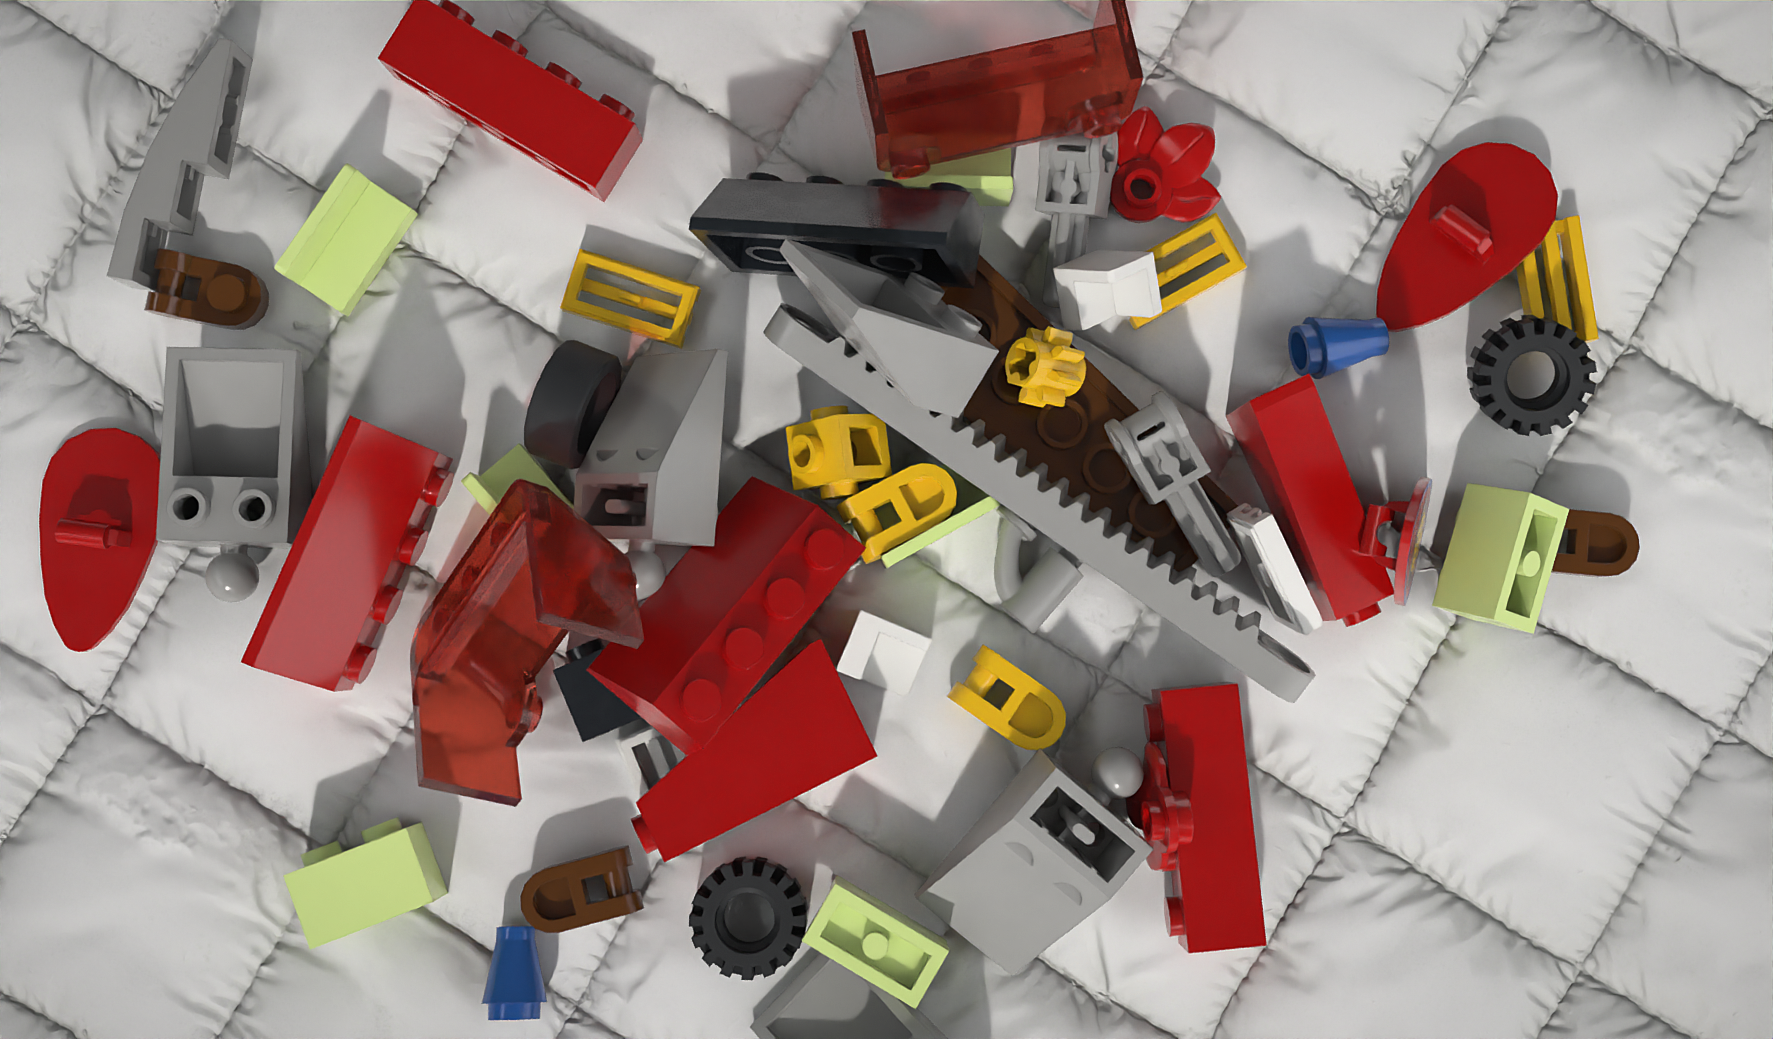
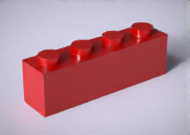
M413 0L378 56V60L393 77L605 202L643 141L636 124L632 121L635 117L634 112L609 95L603 94L600 100L597 101L580 91L581 81L555 63L549 62L547 67L543 69L525 58L528 50L509 35L496 30L492 37L476 29L472 26L475 19L455 3L449 0H441L436 5L429 0Z
M1219 682L1151 689L1153 703L1143 705L1146 738L1148 742H1157V747L1160 749L1165 761L1170 790L1172 792L1184 791L1187 794L1192 808L1194 825L1192 842L1190 844L1178 845L1177 850L1169 854L1167 868L1162 870V872L1171 871L1174 896L1164 898V916L1169 937L1178 936V943L1188 954L1267 946L1238 683Z

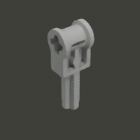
M1048 122L1041 134L1039 144L1040 173L1035 211L1052 215L1042 294L1043 304L1049 307L1060 308L1053 268L1085 255L1090 218L1107 219L1112 177L1118 160V136L1112 124H1099L1095 130L1066 129L1062 122Z
M1159 391L1152 395V403L1121 422L1114 418L1109 420L1104 425L1113 447L1130 471L1148 504H1157L1164 499L1207 574L1211 577L1220 576L1232 570L1242 561L1241 554L1197 480L1211 472V469L1191 437L1178 409L1163 391ZM1157 424L1158 428L1137 440L1139 434Z

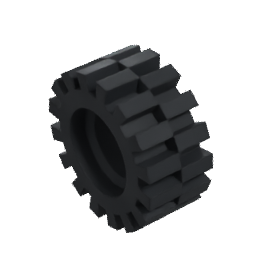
M1521 315L1522 320L1505 319L1500 322L1501 329L1496 332L1488 329L1481 336L1486 340L1481 349L1474 346L1470 357L1475 359L1474 367H1467V378L1473 383V387L1469 388L1472 398L1479 403V408L1494 422L1506 430L1508 428L1512 429L1519 435L1529 436L1530 431H1535L1540 436L1552 434L1551 426L1556 424L1562 429L1573 423L1568 416L1574 410L1583 414L1588 407V404L1582 401L1585 393L1594 395L1596 383L1589 378L1590 373L1597 372L1596 362L1587 355L1591 351L1585 341L1576 336V332L1546 317L1542 319L1534 315ZM1538 351L1546 353L1552 360L1555 369L1554 379L1549 389L1535 398L1524 399L1515 396L1510 391L1507 383V374L1512 362L1527 352Z
M746 856L735 858L728 864L723 863L705 879L691 903L693 907L692 912L689 914V927L693 928L694 934L691 939L695 949L700 947L704 953L702 959L709 967L714 963L721 968L719 974L730 978L733 973L742 975L741 980H753L756 975L763 974L764 978L773 975L777 968L782 965L785 967L793 959L795 952L801 946L808 922V906L806 897H803L801 892L802 886L796 877L792 879L789 876L787 868L779 863L776 866L767 862L768 858L757 856L756 859H746ZM739 894H758L764 897L773 909V928L767 936L758 941L746 942L737 939L729 932L725 924V908L728 902Z

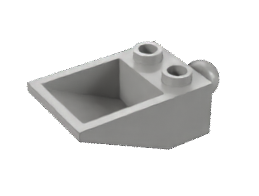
M785 239L779 251L840 335L913 406L959 418L999 352L978 333L982 327L981 322L956 306L946 305L941 300L945 293L944 290L920 274L911 272L908 278L904 279Z
M167 347L156 540L182 547H220V554L209 563L206 570L205 580L207 587L216 598L222 601L239 602L251 596L259 583L258 567L253 559L247 555V548L291 549L311 504L312 478L301 352L293 349ZM257 498H261L265 504V512L261 518L259 512L248 508L249 504Z
M710 349L636 356L576 473L571 538L629 544L628 552L623 554L615 564L613 577L619 592L631 600H646L661 587L665 580V566L662 560L654 553L655 545L714 546L715 528L718 518L717 500L728 360L727 350Z
M1111 747L1102 751L1092 764L1091 777L1093 782L1087 788L1040 748L914 894L916 899L1011 976L1108 902L1153 851L1151 845L1135 827L1108 805L1112 799H1125L1132 796L1142 784L1144 777L1142 763L1137 755L1129 749ZM1086 824H1099V831L1096 836Z
M821 952L750 1026L759 1039H948L918 1008L911 1007Z

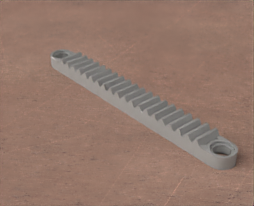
M784 303L780 304L763 333L774 345L1274 695L1287 702L1295 703L1316 675L1306 662L1259 629L1261 620L1259 612L1254 611L1242 617L1238 614L1239 598L1233 596L1223 602L1216 599L1218 584L1211 581L1202 587L1196 585L1197 569L1193 566L1177 572L1173 569L1174 553L1169 551L1159 557L1153 555L1154 539L1149 536L1134 542L1131 539L1133 525L1128 521L1116 528L1111 526V509L1104 507L1095 513L1089 510L1090 495L1084 492L1074 498L1068 496V479L1063 477L1052 484L1046 480L1048 466L1045 463H1041L1032 469L1025 466L1027 451L1021 448L1011 454L1005 452L1006 436L1001 433L989 440L985 438V422L978 419L966 425L963 422L964 410L959 418L913 406L843 336L837 335L796 307Z

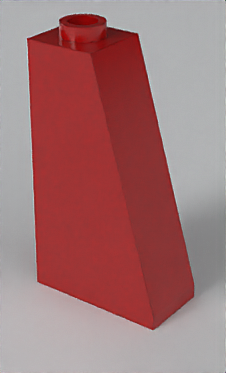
M1310 373L1256 397L1228 414L1226 419L1322 620L1336 621L1342 618L1345 626L1349 627L1381 613L1378 601L1393 595L1394 588L1386 567L1377 564L1372 556L1359 553L1366 516Z
M819 639L803 648L732 713L704 749L686 755L636 801L641 814L631 818V822L647 854L658 849L663 861L667 862L878 756L822 640Z

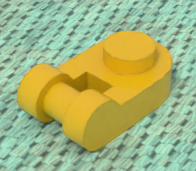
M920 463L910 466L853 495L837 505L836 508L845 524L852 523L862 542L861 544L866 547L861 556L865 564H869L949 519L956 508L957 490L954 480L946 470L935 464ZM891 502L901 522L884 530L875 510Z
M982 644L972 659L977 663L963 684L959 681L955 683L947 697L1021 748L1039 750L1040 748L1045 749L1052 746L1061 737L1066 726V712L1061 700L1045 686ZM998 678L1013 688L1000 709L984 700Z

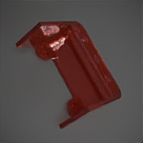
M1099 0L1093 29L881 75H875L865 29L852 32L857 95L875 162L880 171L892 172L893 178L900 180L921 176L930 171V165L1083 132L1086 138H1099L1113 134L1122 128L1121 120L1132 113L1144 78L1125 0Z
M517 479L510 485L416 627L410 648V671L417 781L419 787L516 807L522 800L516 748L527 733H532L537 728L543 711V701L537 695L535 677L568 632L573 631L636 649L645 640L636 594L637 578L636 574L632 571L630 559L546 486L524 479Z

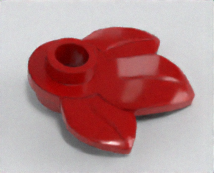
M1148 106L1135 110L1126 118L1117 132V165L1119 169L1112 177L1110 202L1114 210L1122 218L1134 223H1147L1161 215L1185 223L1200 219L1209 213L1221 199L1217 189L1208 180L1201 177L1208 168L1215 151V132L1213 128L1199 123H1186L1173 126L1164 131L1157 116ZM1136 180L1148 182L1152 188V196L1144 200L1136 198L1131 192V183Z
M1147 742L1144 747V777L1142 784L1132 796L1125 798L1131 823L1136 828L1142 830L1144 839L1153 848V851L1146 858L1147 864L1152 870L1160 871L1167 868L1169 854L1175 852L1178 845L1190 844L1192 842L1194 830L1193 814L1187 794L1184 791L1172 792L1170 790L1166 775V765L1160 749L1154 742Z

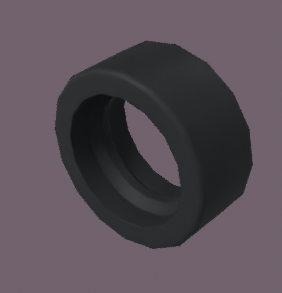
M566 340L555 350L540 375L527 409L524 424V446L530 454L571 470L580 468L620 388L622 365L617 356L576 340Z

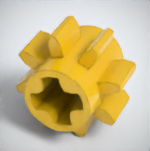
M1050 326L1045 331L1029 327L1026 331V337L1018 339L1011 346L1006 357L1005 370L1008 377L1007 382L1022 387L1019 393V402L1042 408L1046 404L1063 407L1065 406V397L1075 394L1080 389L1086 374L1085 352L1070 348L1073 333Z

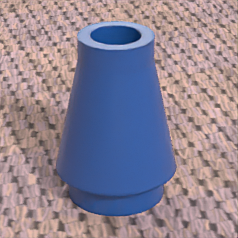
M1307 317L1302 325L1293 326L1288 336V351L1294 370L1300 376L1310 373L1317 380L1371 357L1385 355L1389 349L1388 329L1381 318L1362 320Z
M533 926L496 927V943L481 1003L488 1004V1020L540 1019L541 1002H547L535 941V928Z

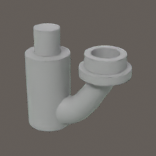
M1001 504L996 512L1004 520L999 533L994 562L995 586L998 596L1002 601L1000 606L1023 627L1034 634L1084 577L1078 570L1084 561L1064 547L1059 552L1050 547L1022 578L1019 573L1022 537H1025L1032 542L1037 536L1034 532L1037 528Z

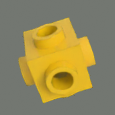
M828 406L810 410L811 421L786 427L793 490L820 489L821 500L842 499L859 493L858 484L892 476L886 423L874 414H849L848 406Z

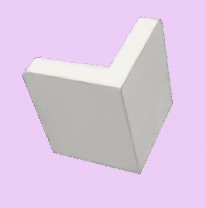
M1094 250L1053 268L1065 330L1084 331L1116 315L1151 318L1162 312L1153 252Z
M860 610L836 670L906 697L912 689L932 639Z

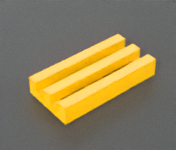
M1217 213L1210 215L1145 252H1153L1156 263L1210 232L1216 241L1212 245L1157 274L1159 289L1222 254L1228 263L1161 299V313L1151 318L1130 316L1129 321L1134 330L1143 327L1237 275L1247 267Z
M1577 215L1566 217L1563 220H1556L1542 242L1541 247L1546 272L1547 295L1550 298L1553 320L1572 330L1557 235H1560L1574 320V332L1577 333L1576 336L1586 343L1598 340L1599 336L1580 217ZM1533 251L1516 270L1523 314L1534 315L1543 319L1545 316L1535 253Z
M579 249L560 308L563 312L682 349L686 338L684 335L687 326H690L693 317L692 311L695 302H698L701 289L699 286ZM592 268L680 296L682 298L679 307L585 278L587 270ZM580 292L589 293L673 320L672 328H664L578 300Z

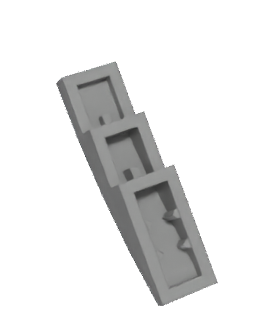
M223 38L217 40L180 91L146 154L123 212L107 272L108 277L131 288L155 292L160 270L154 268L157 250L159 248L165 249L168 231L193 236L204 176L229 179L253 61L232 40Z

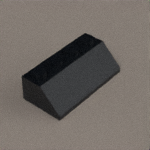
M753 172L747 174L746 179L723 178L690 217L689 230L731 272L797 276L779 251L785 239H789L907 279L909 274L914 272L930 279L938 286L974 289L985 214L972 192H968L966 188L953 183L937 182L932 183L929 189L905 188L902 184L892 180L872 179L867 182V186L844 185L835 178L818 175L808 177L806 183L785 182L772 174Z

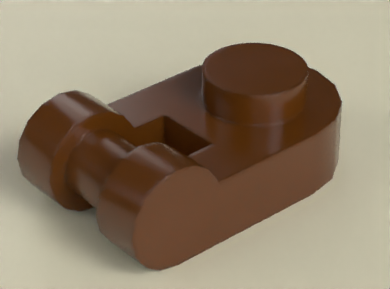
M159 248L157 250L154 268L160 270L155 292H148L145 311L160 316L230 330H245L255 326L265 316L269 306V292L265 282L254 272L237 264L196 257L169 249ZM186 277L201 279L197 301L181 298Z
M1569 509L1564 530H1568L1566 554H1556L1551 573L1587 577L1619 575L1629 570L1637 560L1640 549L1638 534L1633 525L1622 516L1606 512Z
M620 846L593 855L551 865L533 874L524 884L520 896L521 910L526 921L535 929L545 933H560L644 909L640 889L632 888L627 868L633 865L629 846ZM603 874L608 897L591 901L585 879Z

